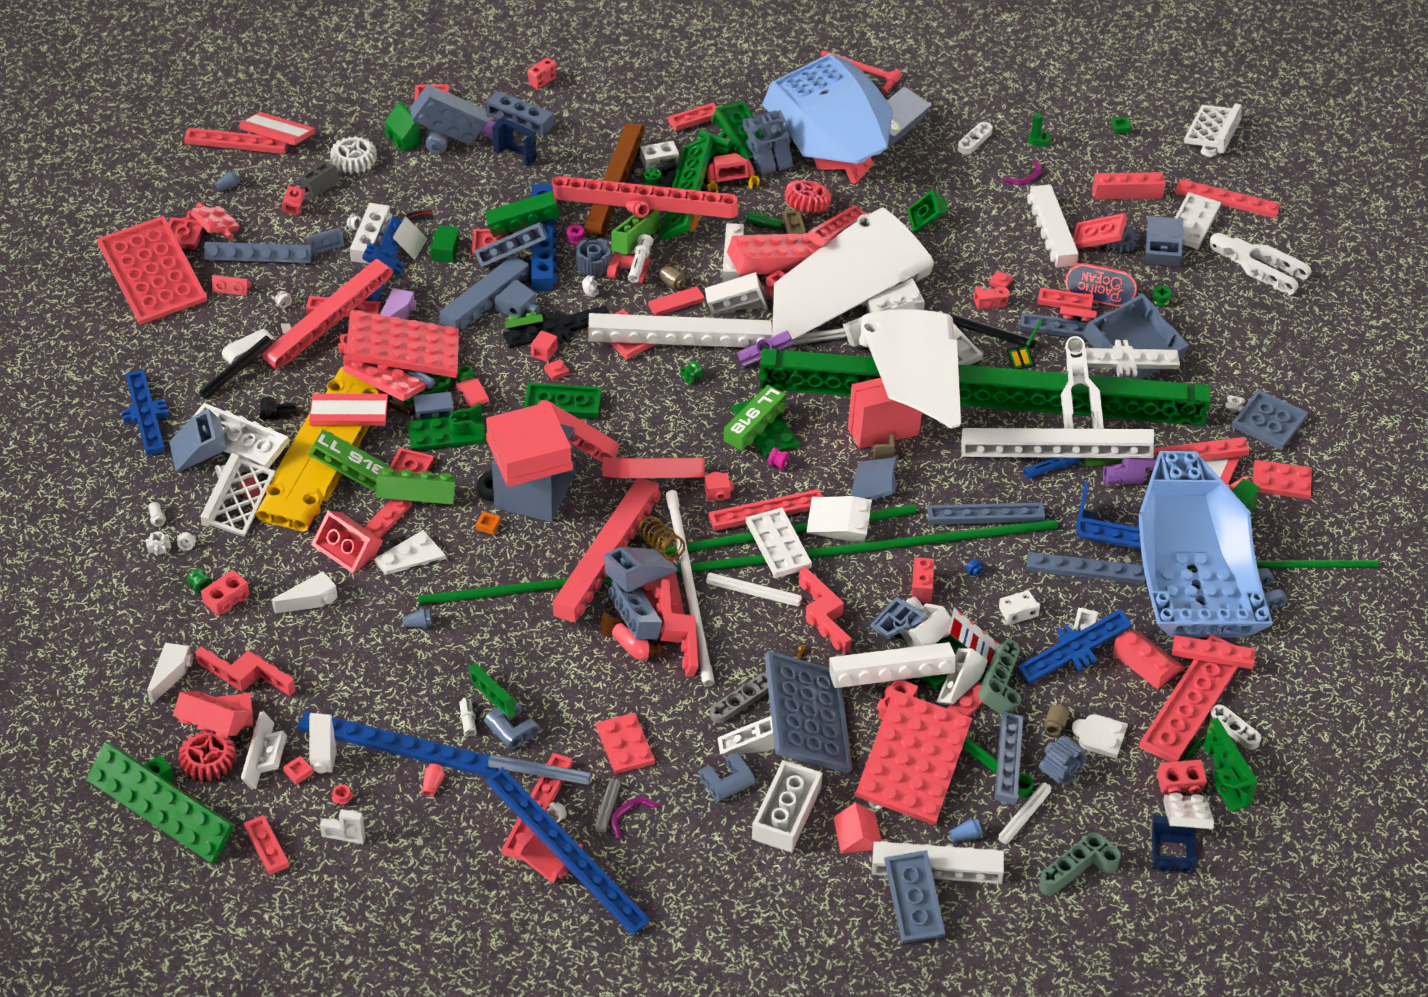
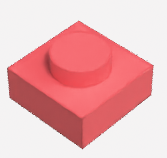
M996 271L989 280V285L995 288H1008L1013 280V276Z
M561 359L544 365V370L553 381L569 375V370Z
M301 756L283 767L284 773L296 785L313 774V768Z

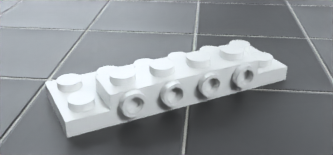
M203 403L195 413L197 415L210 409L220 419L227 450L224 452L237 454L239 458L265 468H269L290 442L288 436L276 432L271 427H263L256 421H248L243 416L238 417L228 410L223 411L206 403Z

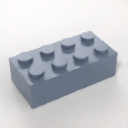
M427 84L410 107L412 121L467 145L472 144L488 123L486 109Z

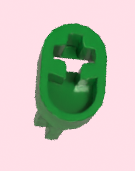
M1040 113L1033 115L1032 129L1028 134L1027 141L1032 146L1047 147L1051 144L1052 136L1050 133L1042 131L1043 115H1040Z

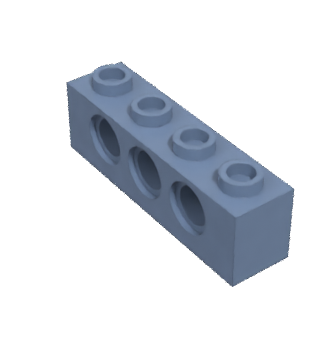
M496 91L486 101L488 115L499 119L503 117L542 136L554 125L553 112L502 92Z
M539 222L479 248L474 252L480 266L484 267L548 239L542 222Z
M613 580L612 586L608 591L609 598L614 603L615 608L619 611L634 638L658 639L662 621L641 587L626 592Z

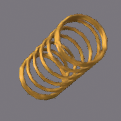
M648 516L639 523V536L666 559L676 560L683 555L685 551L684 540L671 531L670 528H667L656 517ZM648 519H655L646 524L642 536L640 532L641 525ZM654 521H657L658 524L654 525V526L649 530L648 538H646V537H645V529H646V527L648 526L649 523L654 522ZM659 525L654 536L649 537L651 530ZM666 534L664 539L660 541V538ZM676 539L673 547L664 551L671 540ZM677 539H680L679 549L671 555H666L665 552L672 550L677 543ZM682 544H683L682 551H681V553H680L678 556H676V557H674V558H669V557H667V556H673V555H675L677 552H679V550L681 549Z

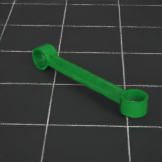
M966 737L962 749L996 773L997 759ZM1019 774V782H1025L1030 787L1028 789L1018 788V797H1027L1032 793L1034 781L1027 774Z

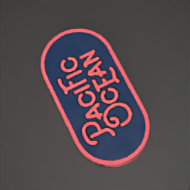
M1080 263L1074 266L1068 272L1065 280L1068 292L1094 295L1093 302L1121 307L1125 302L1133 299L1137 293L1136 281L1130 273L1087 263Z

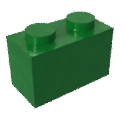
M438 225L437 231L433 233V244L429 246V254H432V261L454 262L460 241L459 227Z

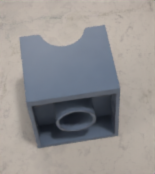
M560 424L567 440H573L575 437L574 427ZM494 458L492 461L495 508L552 522L576 473L575 462L572 461L573 470L507 487Z

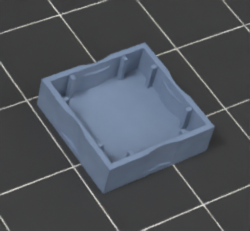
M1143 293L1125 302L1118 309L1107 312L1088 322L1083 336L1094 348L1113 349L1116 340H1121V345L1123 340H1128L1129 346H1132L1133 349L1177 350L1179 359L1184 356L1189 346L1173 326L1164 320L1160 312ZM1137 369V378H1132L1130 371L1129 379L1142 380L1160 369Z

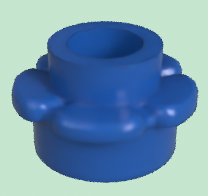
M976 558L972 559L965 567L968 575H979L983 571V562Z

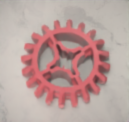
M803 179L790 182L786 187L784 195L789 207L806 212L807 214L825 212L831 202V193L829 189H826V186H822L821 183H815V181H804Z
M204 731L202 734L196 732L195 737L189 736L188 741H183V747L179 750L178 759L181 769L185 771L187 777L191 776L193 780H196L198 777L201 782L208 778L211 783L212 777H216L219 780L220 774L226 776L227 770H232V764H235L236 749L232 740L229 737L222 738L216 736L215 731L210 733Z

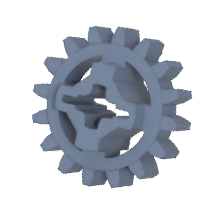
M1126 223L1121 241L1102 245H1107L1106 249L1112 248L1113 252L1119 250L1122 253L1125 250L1128 253L1129 249L1134 250L1135 246H1138V230L1133 229L1132 225L1128 227Z

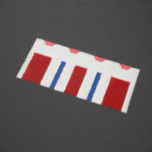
M953 609L948 632L967 648H972L988 660L987 664L990 665L994 652L1001 645L957 609Z

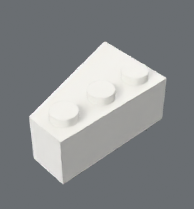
M756 272L705 288L707 304L712 314L735 313V310L746 309V312L756 308L768 310L766 295Z
M913 278L868 299L866 314L873 313L905 299L914 300L917 310H924L925 301Z

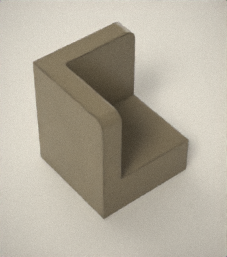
M889 434L888 444H873L874 460L894 458L893 434Z

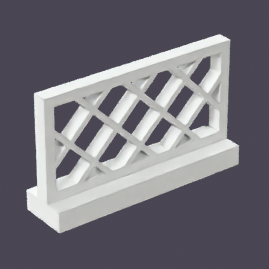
M1234 104L1233 108L1202 105L1184 138V143L1217 147V153H1224L1241 120V104Z
M231 453L201 514V524L207 527L211 525L245 537L265 497L266 488L271 484L275 471L240 459L239 455ZM241 466H245L250 469L251 473L241 476L239 470ZM264 473L269 476L267 480L259 482L256 475ZM254 477L256 484L246 487L243 480ZM240 481L243 489L233 492L232 484ZM259 488L260 495L251 498L248 491ZM246 492L248 500L238 503L236 496ZM233 497L236 504L226 508L224 501ZM251 503L253 510L244 514L241 507ZM238 508L241 516L231 519L228 512ZM223 513L226 514L228 519L222 523L215 521L216 517ZM243 520L245 526L243 530L235 528L233 523Z

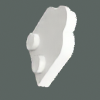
M1093 714L1089 715L1086 719L1076 720L1072 725V731L1079 737V744L1083 749L1117 759L1128 724Z

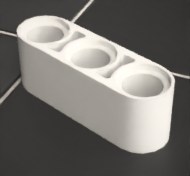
M261 329L227 345L223 349L222 355L231 365L264 336L270 337L272 344L277 340L266 329Z

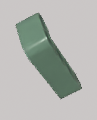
M1012 639L1005 640L994 652L978 692L979 699L1001 715L1003 711L1012 713L1022 700L1019 693L1007 686L1020 652L1019 645Z
M1090 833L1041 872L1039 890L1045 895H1054L1093 863L1105 873H1114L1118 869L1121 853L1118 848L1101 834Z

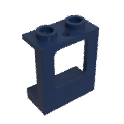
M503 117L492 126L494 152L500 154L506 148L524 156L525 166L536 160V132ZM514 130L527 135L523 140L524 147L514 142Z
M1154 815L1151 825L1152 869L1161 872L1180 871L1183 874L1196 873L1198 865L1195 849L1196 828L1170 826L1167 816ZM1162 842L1184 844L1186 846V858L1161 856L1160 844Z

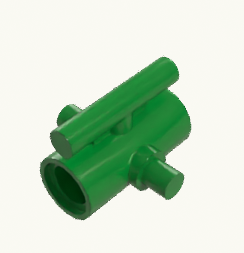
M703 130L699 131V139L711 135L714 140L709 161H712L713 157L717 155L734 154L735 145L730 140L725 139L727 136L725 132L722 131L720 135L716 136Z

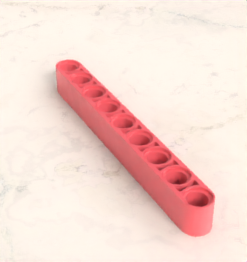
M378 259L371 262L270 345L263 353V360L277 370L280 369V366L289 363L387 282L392 276V268Z

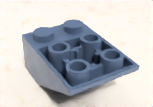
M1148 216L1144 263L1180 266L1183 244V219Z
M210 409L193 416L169 441L176 473L227 450L221 421Z
M619 547L604 554L606 574L626 592L633 591L677 571V568L656 549Z

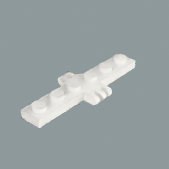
M1116 340L1113 349L1085 348L1088 368H1116L1118 377H1123V371L1126 378L1130 377V371L1132 378H1137V369H1179L1180 367L1177 350L1133 349L1132 346H1129L1128 340H1123L1122 345L1121 340Z

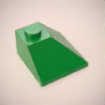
M934 189L930 190L907 209L914 233H918L949 211L946 198Z

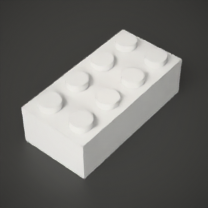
M782 760L752 824V840L792 853L821 790L822 773Z

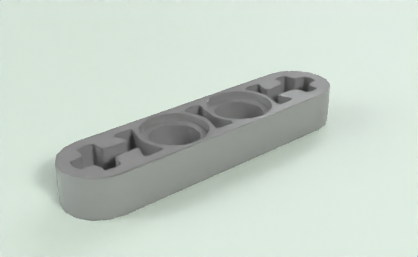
M767 673L758 675L715 703L710 709L712 721L723 723L768 694V683L763 684V681L767 682ZM748 690H753L756 692V694L753 696H749L745 692ZM736 700L739 701L741 704L738 706H732L730 702Z

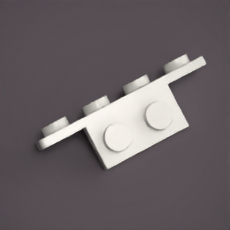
M265 712L259 713L241 779L251 790L257 788L260 773L278 769L287 738L284 731L272 733L274 722Z

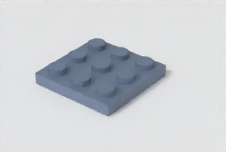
M1257 390L1233 420L1231 427L1277 449L1283 450L1307 418L1308 412L1261 390Z

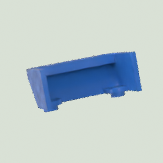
M1085 481L1076 525L1077 535L1086 540L1141 550L1139 524L1137 527L1099 521L1095 513L1084 510L1089 483Z

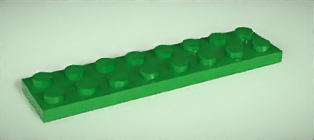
M711 135L683 146L672 188L701 191L714 142ZM665 211L659 233L660 239L664 241L689 231L695 214Z
M104 742L86 779L210 863L217 861L234 827L233 823L110 742Z

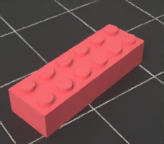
M808 233L732 236L727 254L739 275H748L755 272L757 275L773 274L778 270L787 274L823 246L814 244L807 237Z

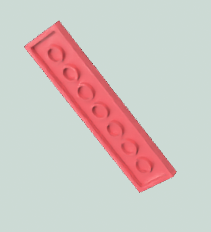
M1212 634L1207 639V641L1234 645ZM1194 659L1140 741L1139 748L1168 762L1180 761L1210 714L1211 708L1215 706L1239 667Z

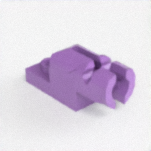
M1153 456V458H1122V464L1104 466L1103 482L1106 485H1116L1117 481L1121 485L1145 482L1146 469H1154L1158 456Z

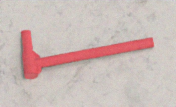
M823 50V51L821 52V57H824V56H826V55H828V54H833V53H830V52H827V51H824V50ZM836 55L851 61L860 70L886 78L887 82L881 89L882 94H886L902 76V72L898 69L889 73Z

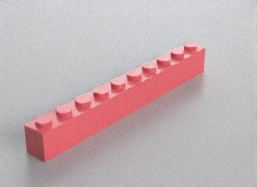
M643 478L635 480L553 600V616L575 623L579 616L584 614L585 607L588 603L592 602L595 592L600 590L605 577H608L605 572L604 554L619 547H627L629 541L634 539L639 523L647 515H650L653 505L658 503L660 499L659 483Z

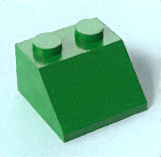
M401 101L398 102L385 121L384 133L388 139L390 138L396 148L399 147L404 152L421 145L419 123L412 121L411 111Z

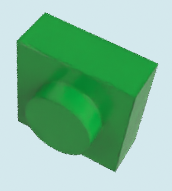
M1128 117L1111 118L1114 134L1131 133Z

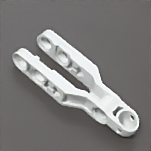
M1215 233L1210 238V247L1213 251L1241 264L1247 275L1266 284H1271L1274 288L1289 293L1288 295H1292L1297 290L1298 282L1294 278L1255 259H1259L1275 268H1280L1290 273V275L1297 276L1303 280L1311 275L1309 265L1268 245L1250 244L1240 238H1231L1222 233ZM1283 261L1287 262L1290 267L1285 266ZM1299 269L1304 270L1306 275L1301 274ZM1270 275L1274 276L1277 281H1273ZM1286 283H1289L1293 289L1288 288Z
M1078 336L1070 337L1065 344L1068 382L1061 393L1064 429H1074L1071 388L1078 383L1086 385L1089 390L1093 429H1104L1100 390L1088 376L1085 343Z

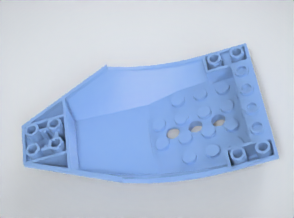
M828 54L771 82L762 106L768 112L774 110L782 111L786 121L784 123L785 131H788L790 138L802 156L857 164L865 162L867 158L873 155L881 154L883 150L888 148L893 110L875 84L851 61Z
M1159 451L1139 512L1142 560L1158 626L1171 638H1174V635L1189 638H1208L1210 634L1218 638L1248 637L1272 626L1273 622L1262 589L1254 553L1251 512L1196 451ZM1187 566H1195L1198 572L1192 573L1187 569ZM1192 584L1198 585L1200 589H1196ZM1196 600L1204 602L1205 605H1201Z

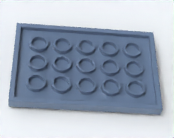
M768 651L765 654L775 754L849 774L853 767L842 687L834 688L830 677V668Z

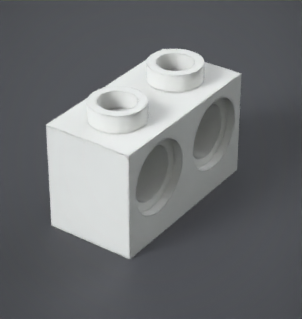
M674 141L640 147L641 161L645 170L654 168L657 164L660 165L671 158L674 159L678 166L679 152Z

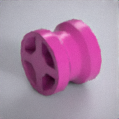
M578 224L570 225L567 228V242L575 246L584 240V228Z
M774 447L770 452L768 465L778 466V469L783 470L788 463L789 452H781L778 448Z

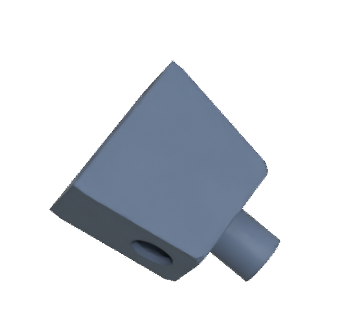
M517 279L495 297V310L510 316L519 315V318H523L526 313L537 312L538 315L540 312V307L536 305L535 292Z

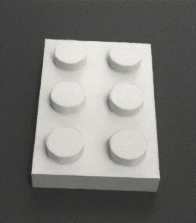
M1179 793L1164 795V807L1170 826L1213 829L1214 819L1207 798L1197 794L1191 795V797L1183 796Z

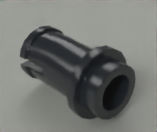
M671 158L660 165L657 164L654 168L659 169L661 175L664 176L665 173L678 167L674 159Z

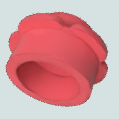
M346 785L336 786L332 793L333 802L340 803L341 805L347 804L353 797V793Z

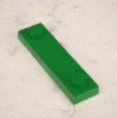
M476 663L468 666L474 686L508 718L516 716V701L514 697L507 694L489 677L485 669H481Z

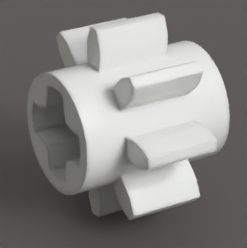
M161 531L151 533L150 539L145 540L148 552H153L156 556L163 553L166 554L167 548H171L168 534L164 535Z

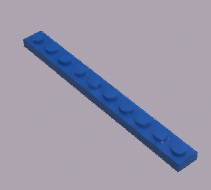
M304 712L297 726L298 731L309 733V716L313 712ZM332 717L335 740L489 777L499 770V768L488 766L489 755Z
M503 767L486 779L485 783L632 936L649 923L650 919Z

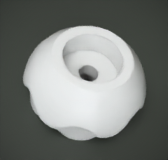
M589 275L584 278L582 285L585 295L589 297L598 295L599 291L597 290V282L594 280V276Z

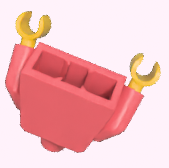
M738 154L713 157L714 162L707 166L708 192L716 190V193H718V185L715 182L746 177L750 178L749 188H753V183L757 187L759 186L760 179L754 176L755 171L750 160Z

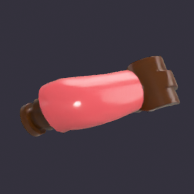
M603 611L600 616L599 625L600 631L604 636L614 637L637 660L647 661L648 657H653V655L660 657V642L653 644V642H648L647 639H635L628 627L623 624L624 620L620 613H618V618H614Z

